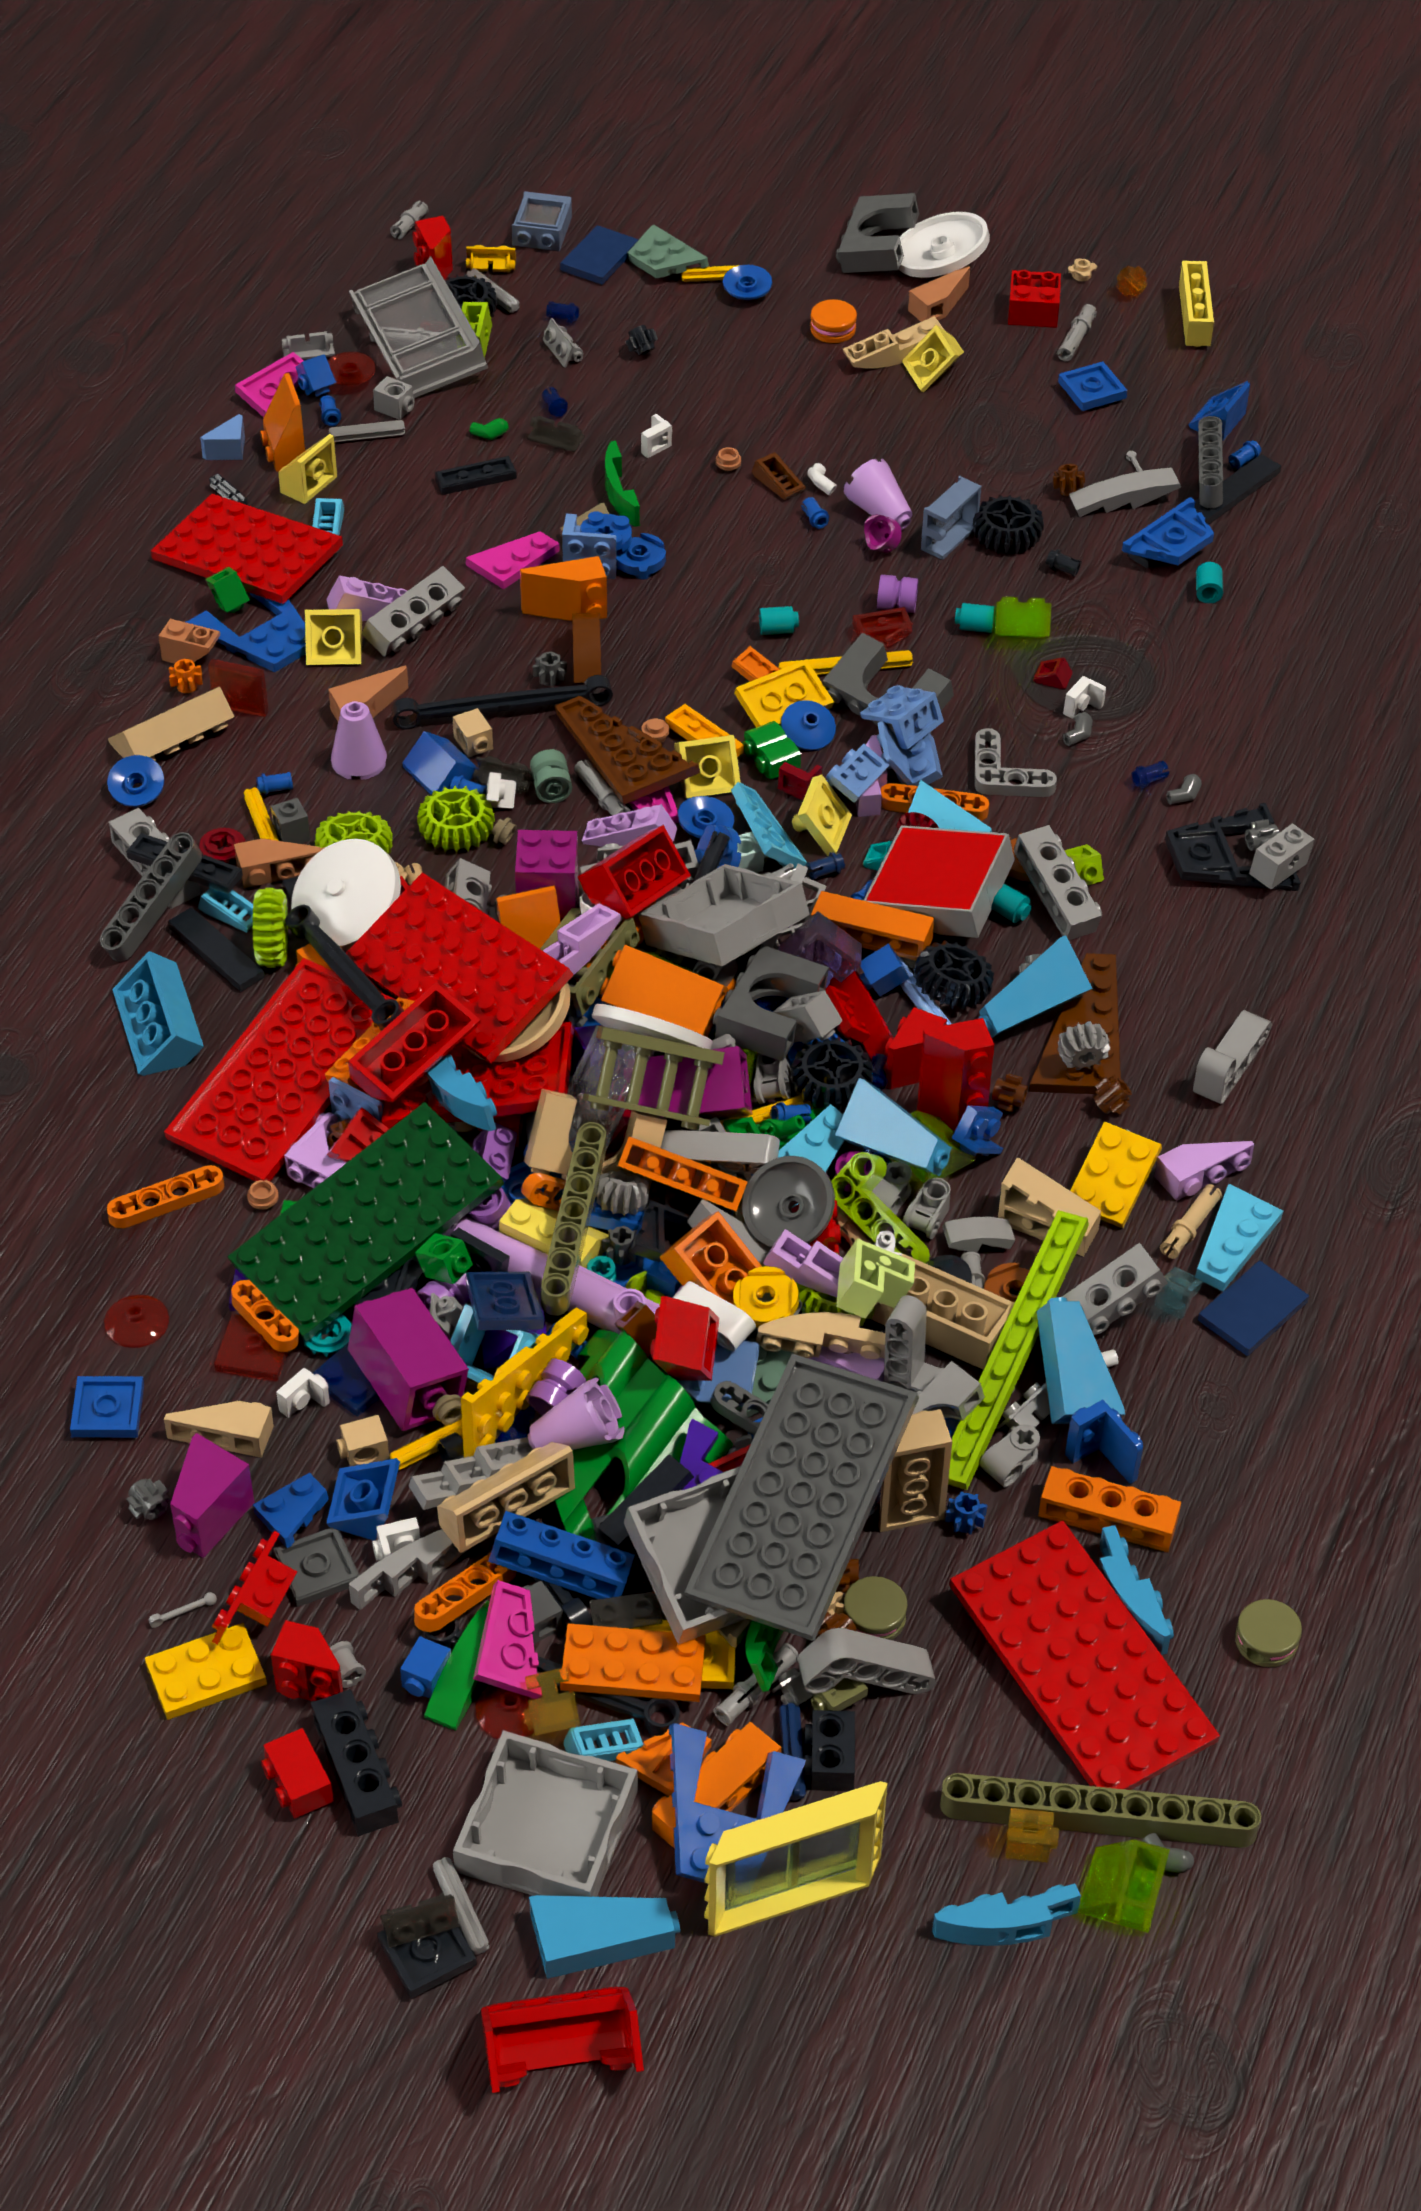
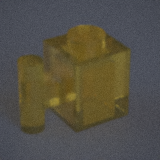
M567 1667L525 1676L527 1689L541 1687L543 1698L529 1700V1708L525 1709L528 1729H534L535 1736L581 1726L574 1691L559 1694L557 1689V1683L569 1681Z
M1010 1808L1005 1858L1048 1862L1050 1849H1057L1059 1828L1053 1827L1054 1812Z

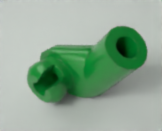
M502 418L495 419L486 425L473 422L470 426V434L494 440L506 433L509 425Z
M800 1115L787 1120L769 1118L763 1120L758 1129L761 1134L772 1135L780 1140L804 1129L805 1121Z

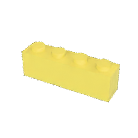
M1182 261L1179 291L1186 346L1194 347L1211 346L1214 317L1207 261Z

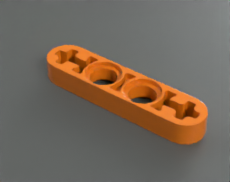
M897 783L885 784L880 789L882 794L881 807L889 811L908 813L918 786ZM933 788L980 821L988 817L989 800L985 796Z
M212 1165L203 1166L117 1197L107 1205L109 1223L115 1228H128L216 1196L224 1189L222 1170ZM180 1187H184L189 1190L186 1194L181 1196L174 1195L172 1193L175 1189ZM148 1198L159 1200L158 1204L154 1206L143 1204Z
M489 1553L419 1600L414 1608L415 1626L425 1632H434L443 1628L491 1595L493 1585L497 1580L508 1583L516 1577L517 1571L488 1562L491 1554ZM473 1579H482L485 1580L486 1583L482 1585L472 1584L470 1581ZM456 1595L463 1599L460 1601H449L446 1597Z

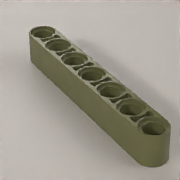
M585 1123L579 1128L541 1282V1307L543 1311L550 1315L564 1314L570 1307L605 1158L606 1130L599 1123Z

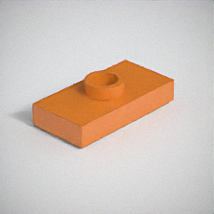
M751 646L733 660L731 666L750 682L780 670Z

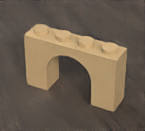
M542 1089L524 1162L529 1167H532L531 1172L549 1175L550 1171L561 1173V1178L567 1179L573 1154L569 1145V1131L577 1099L572 1095ZM632 1110L624 1142L620 1150L613 1157L603 1162L601 1174L608 1173L610 1170L617 1172L621 1169L629 1172V1170L617 1166L628 1136L661 1148L667 1120L662 1116ZM644 1176V1179L649 1182L650 1189L653 1179Z

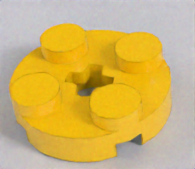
M764 1266L749 1271L748 1276L742 1281L739 1279L734 1287L733 1300L734 1306L746 1312L755 1322L756 1328H759L760 1325L793 1315L799 1305V1293L796 1282L793 1278L791 1280L790 1277L786 1276L785 1271L776 1267ZM764 1293H770V1297L773 1298L769 1302L758 1300V1298L763 1297Z

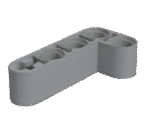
M1243 1010L1217 1048L1214 1050L1207 1047L1202 1053L1196 1069L1193 1092L1223 1104L1266 1041L1272 1022Z
M665 1130L661 1148L722 1172L754 1174L764 1164L778 1158L780 1140L768 1134Z
M902 1296L886 1322L884 1382L918 1392L923 1391L931 1383L933 1375L940 1368L924 1362L927 1310L924 1303L914 1296Z
M833 1628L825 1631L798 1655V1663L805 1689L813 1694L830 1690L843 1678L911 1694L928 1692L936 1685L935 1675L926 1649L845 1628Z

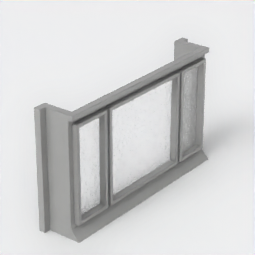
M431 256L425 264L359 289L356 292H353V290L349 291L356 314H361L396 380L413 386V398L488 368L479 339Z

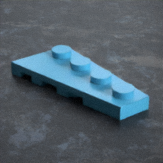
M737 782L731 789V792L764 855L775 859L783 867L789 863L793 864L794 868H796L797 864L805 866L806 860L757 791Z
M830 1104L779 1150L778 1158L783 1156L804 1157L813 1161L827 1172L845 1141L835 1135L843 1114Z
M1228 1184L1200 1259L1195 1278L1223 1292L1281 1221L1283 1210Z

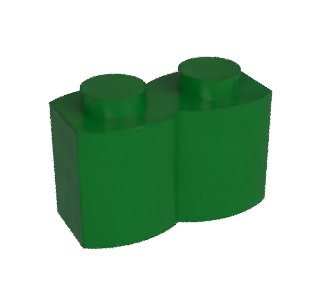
M772 721L744 732V741L742 742L744 744V753L747 757L751 756L756 762L757 769L761 774L764 773L769 779L778 777L779 767L784 762L801 769V753L798 747L786 736L784 730L777 722Z

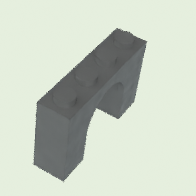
M915 193L860 196L856 206L853 207V215L847 223V230L842 235L840 248L836 251V259L841 264L842 272L899 270L904 257L900 236L871 235L887 229L914 228L919 216Z
M861 633L823 680L826 690L835 703L841 702L848 706L853 713L860 715V712L866 709L870 702L879 699L871 695L867 691V687L872 678L888 660L885 645ZM929 668L912 688L935 692L941 711L954 696L951 680ZM871 720L875 725L878 726L877 723H878L879 721H873V720ZM885 723L895 734L892 724Z
M762 945L756 955L750 956L745 973L740 972L735 989L728 991L723 1008L716 1010L713 1018V1025H716L715 1039L724 1034H730L735 1039L736 1046L783 1061L794 1043L797 1020L765 1010L758 1006L754 1000L764 996H781L790 999L795 996L826 990L829 967Z

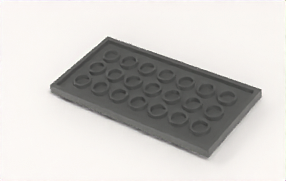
M792 1353L684 1591L686 1598L815 1641L919 1400L918 1393Z

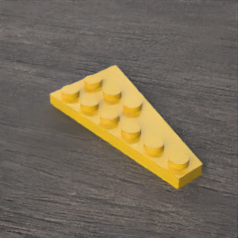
M577 1307L555 1323L549 1336L542 1333L537 1337L535 1341L537 1345L534 1348L524 1347L497 1368L493 1380L483 1379L478 1383L477 1389L479 1390L474 1395L467 1392L461 1397L464 1458L473 1456L478 1446L494 1444L502 1432H507L512 1426L516 1415L521 1410L528 1408L529 1404L526 1401V1396L535 1382L543 1381L541 1373L552 1358L567 1362L570 1352L576 1345H581L585 1341L589 1332L586 1312Z

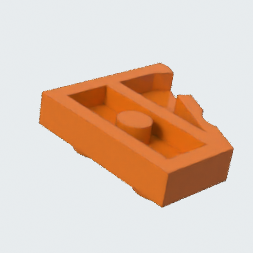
M683 1722L680 1723V1725L689 1727L688 1725L684 1724ZM669 1729L663 1735L654 1736L644 1741L643 1747L629 1754L623 1751L617 1755L616 1764L637 1769L640 1780L667 1796L674 1792L673 1771H671L670 1767L672 1738L669 1735ZM707 1736L703 1757L711 1748L712 1739Z

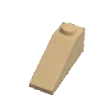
M235 1401L168 1413L164 1417L168 1439L190 1443L192 1437L198 1433L226 1451L262 1458L274 1427L271 1407L258 1402Z

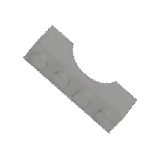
M951 1361L945 1368H940L936 1371L931 1383L923 1391L917 1392L919 1400L913 1414L920 1411L941 1409L944 1418H954L963 1421L985 1398L981 1383Z

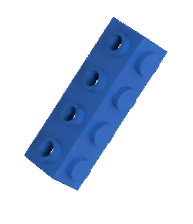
M505 1511L488 1562L618 1606L635 1555Z

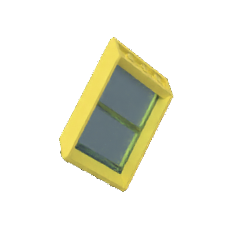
M876 1782L723 1831L718 1845L711 1844L705 1864L709 1866L705 1877V1883L709 1884L705 1894V1901L708 1902L704 1915V1918L708 1919V1935L716 1937L869 1887L881 1858L888 1783Z

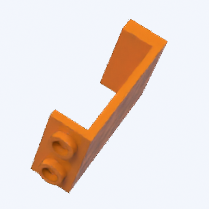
M624 945L622 951H617L612 966L615 967L611 978L607 977L600 991V994L603 995L601 1001L611 1006L665 1020L706 1037L709 1036L713 1027L715 1012L718 1008H721L728 992L727 987L627 945Z

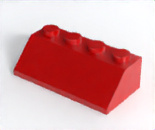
M661 825L638 836L577 877L591 903L595 905L600 903L620 913L621 917L628 919L682 883L691 874L665 826Z
M434 983L348 1061L349 1078L372 1098L394 1102L477 1027L481 1020L438 983Z
M983 1018L923 1030L917 1103L919 1116L955 1131L968 1105L988 1107L995 1045Z

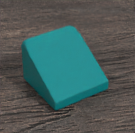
M893 841L872 844L863 861V866L878 871Z

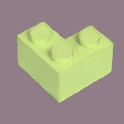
M857 1238L839 1266L836 1307L865 1319L877 1302L895 1308L900 1298L905 1296L914 1284L915 1262Z

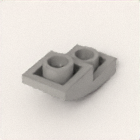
M970 1217L947 1221L942 1226L948 1247L958 1251L978 1252L982 1244L990 1247L1011 1249L1015 1242L1009 1219Z

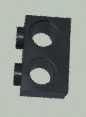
M813 1710L812 1724H805V1745H812L811 1755H805L804 1776H811V1790H854L855 1711ZM826 1733H831V1734H834V1735H836V1736H834V1737H827V1736H825L824 1734H826ZM825 1764H832V1765H835L836 1767H834V1768H827V1767H824L823 1765H825Z

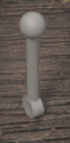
M1128 451L1126 459L1132 461L1137 472L1143 471L1136 460L1137 453L1135 451Z
M209 1592L200 1600L162 1615L154 1614L148 1619L150 1626L156 1628L162 1625L165 1620L205 1604L209 1606L214 1605L217 1601V1596Z

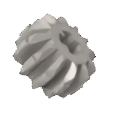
M1091 1021L1082 1025L1077 1023L1075 1027H1067V1031L1059 1035V1041L1057 1042L1059 1056L1062 1057L1067 1068L1075 1067L1077 1070L1083 1067L1090 1069L1091 1065L1101 1064V1059H1106L1110 1050L1108 1035L1100 1024H1092Z
M621 1169L616 1172L610 1170L608 1173L600 1175L596 1192V1203L603 1210H610L613 1214L621 1213L625 1215L630 1213L635 1215L645 1210L648 1203L649 1182L644 1179V1176L633 1174L632 1171L625 1172Z

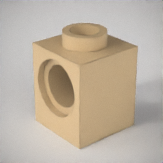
M478 708L452 717L454 738L468 758L493 749L492 728Z
M379 1415L340 1425L341 1439L336 1440L341 1459L347 1458L350 1466L389 1460L388 1440Z

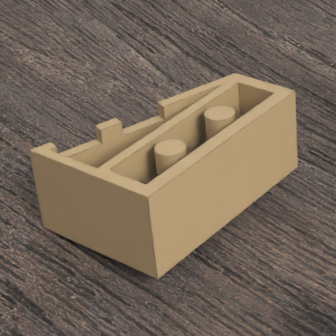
M1017 1157L1002 1182L998 1218L1009 1219L1012 1229L1044 1241L1058 1210L1088 1218L1089 1226L1076 1253L1084 1257L1099 1230L1101 1210Z

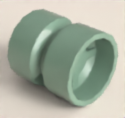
M549 749L540 751L533 756L530 768L538 798L547 803H557L566 799L572 792V783L564 754L560 751Z

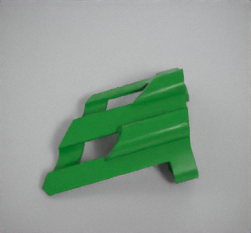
M597 1330L578 1354L579 1360L583 1359L586 1362L580 1370L586 1381L598 1378L597 1384L599 1386L606 1384L614 1395L622 1417L617 1419L619 1428L624 1426L623 1438L613 1443L573 1450L575 1489L555 1500L565 1530L593 1541L596 1540L584 1497L614 1457H618L624 1466L625 1487L623 1494L608 1514H611L668 1454L680 1463L689 1423L692 1419L718 1432V1439L703 1460L704 1462L709 1464L726 1456L729 1453V1449L733 1447L731 1440L696 1409L693 1400L686 1390L673 1377L665 1375L649 1360L636 1341L624 1331L618 1334L612 1331Z

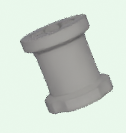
M341 1641L330 1646L340 1665L343 1688L356 1685L365 1677L366 1669L356 1661L352 1654L354 1648L351 1643Z

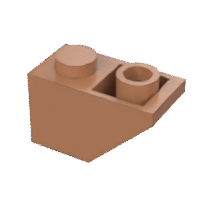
M169 619L159 634L162 660L174 664L181 659H190L195 662L211 651L221 635L220 631Z

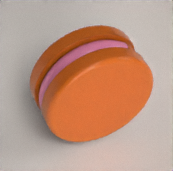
M832 299L819 302L811 310V333L815 338L826 343L845 342L851 339L856 332L857 312L851 304L842 300Z

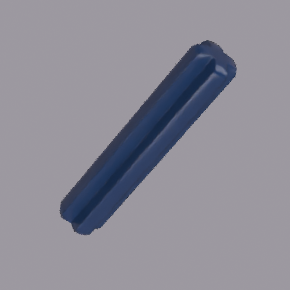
M794 1703L781 1705L779 1713L782 1753L803 1759L800 1708ZM804 1767L790 1796V1801L803 1799L806 1795Z

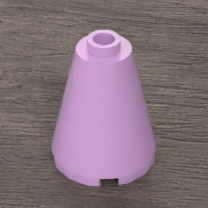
M872 459L862 464L851 475L854 478L850 485L846 482L844 486V494L850 501L870 515L879 514L895 519L899 523L901 530L911 523L912 511L889 465L884 459H881V462Z
M353 701L345 704L340 712L331 753L332 767L337 774L347 779H351V776H360L361 780L369 779L378 775L385 768L387 753L369 708L364 703Z
M598 1378L586 1381L531 1424L528 1441L532 1449L544 1447L551 1442L570 1446L572 1450L613 1443L623 1438L624 1426L619 1428L617 1419L622 1417L621 1410L607 1385L599 1386L597 1384Z

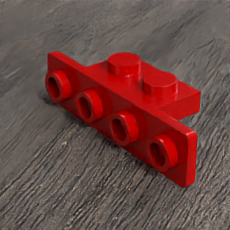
M847 963L830 980L831 985L825 991L843 1020L837 1026L840 1034L847 1039L852 1038L863 1043L872 1062L879 1065L888 1057L885 1054V1047L889 1038L893 1036L855 966Z
M275 1530L268 1541L263 1538L261 1539L253 1554V1557L257 1558L256 1563L248 1562L239 1580L244 1582L243 1586L235 1585L226 1601V1604L231 1607L228 1612L221 1609L214 1621L212 1628L216 1629L217 1632L212 1640L213 1643L219 1644L237 1611L268 1627L298 1571L269 1556L280 1535Z

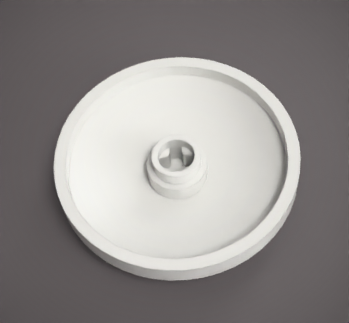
M950 212L936 215L917 223L914 228H909L900 236L904 257L899 270L912 277L927 278L949 274L967 266L976 260L989 244L990 234L985 220L969 212Z
M347 839L333 843L318 852L301 871L293 890L291 907L293 909L299 905H308L320 919L319 927L343 951L349 950L400 896L401 882L398 868L389 854L370 841Z
M595 1004L592 1013L593 1019L602 1026L706 1049H711L713 1043L708 1037L690 1029L616 1006Z

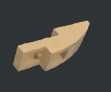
M933 316L893 335L889 329H886L844 348L843 352L853 367H889L903 363L902 360L935 325L943 330L944 328L936 317Z
M830 1312L791 1315L760 1325L756 1337V1342L767 1351L778 1352L783 1350L793 1352L805 1358H819L821 1348L824 1346L837 1353L849 1351L859 1353L867 1359H885V1333L859 1328L861 1317L858 1315Z

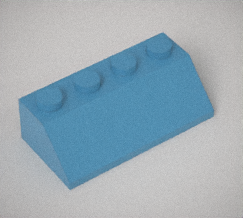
M148 951L112 989L138 1074L142 1076L186 1066L204 1047L177 963Z

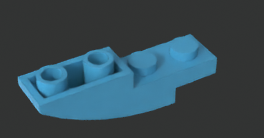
M451 1054L442 1057L426 1072L432 1093L447 1111L465 1123L488 1131L496 1129L493 1117L497 1115V1111L492 1099H487L482 1082L476 1083L470 1072L462 1075L461 1071L456 1069Z
M1116 1525L1102 1528L1099 1547L1103 1557L1099 1560L1098 1569L1160 1654H1167L1170 1639H1173L1174 1632L1170 1619H1165L1162 1613L1163 1602L1160 1592L1158 1590L1154 1591L1150 1578L1139 1580L1136 1566L1130 1565L1128 1560L1129 1550L1126 1539L1124 1537L1120 1538Z
M1075 1883L1068 1886L1056 1885L1049 1888L1045 1893L1033 1897L1021 1896L1011 1904H1007L1002 1892L992 1896L990 1894H983L976 1897L970 1903L960 1906L948 1905L938 1913H935L932 1932L935 1938L984 1946L1012 1945L1050 1936L1053 1921L1078 1913L1081 1894Z

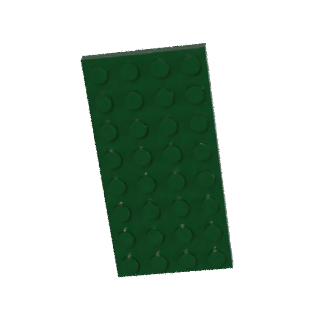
M424 1102L227 1257L230 1263L247 1280H250L267 1297L272 1305L299 1329V1335L307 1342L415 1256V1252L434 1233L442 1234L503 1186L504 1181L472 1147Z

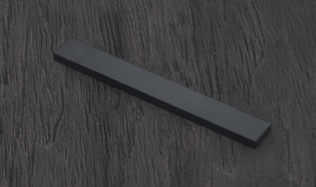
M1262 454L1223 481V503L1220 506L1206 508L1200 505L1198 499L1195 501L1194 506L1198 513L1202 512L1206 524L1209 525L1281 472V465ZM1127 554L1129 558L1147 569L1158 561Z

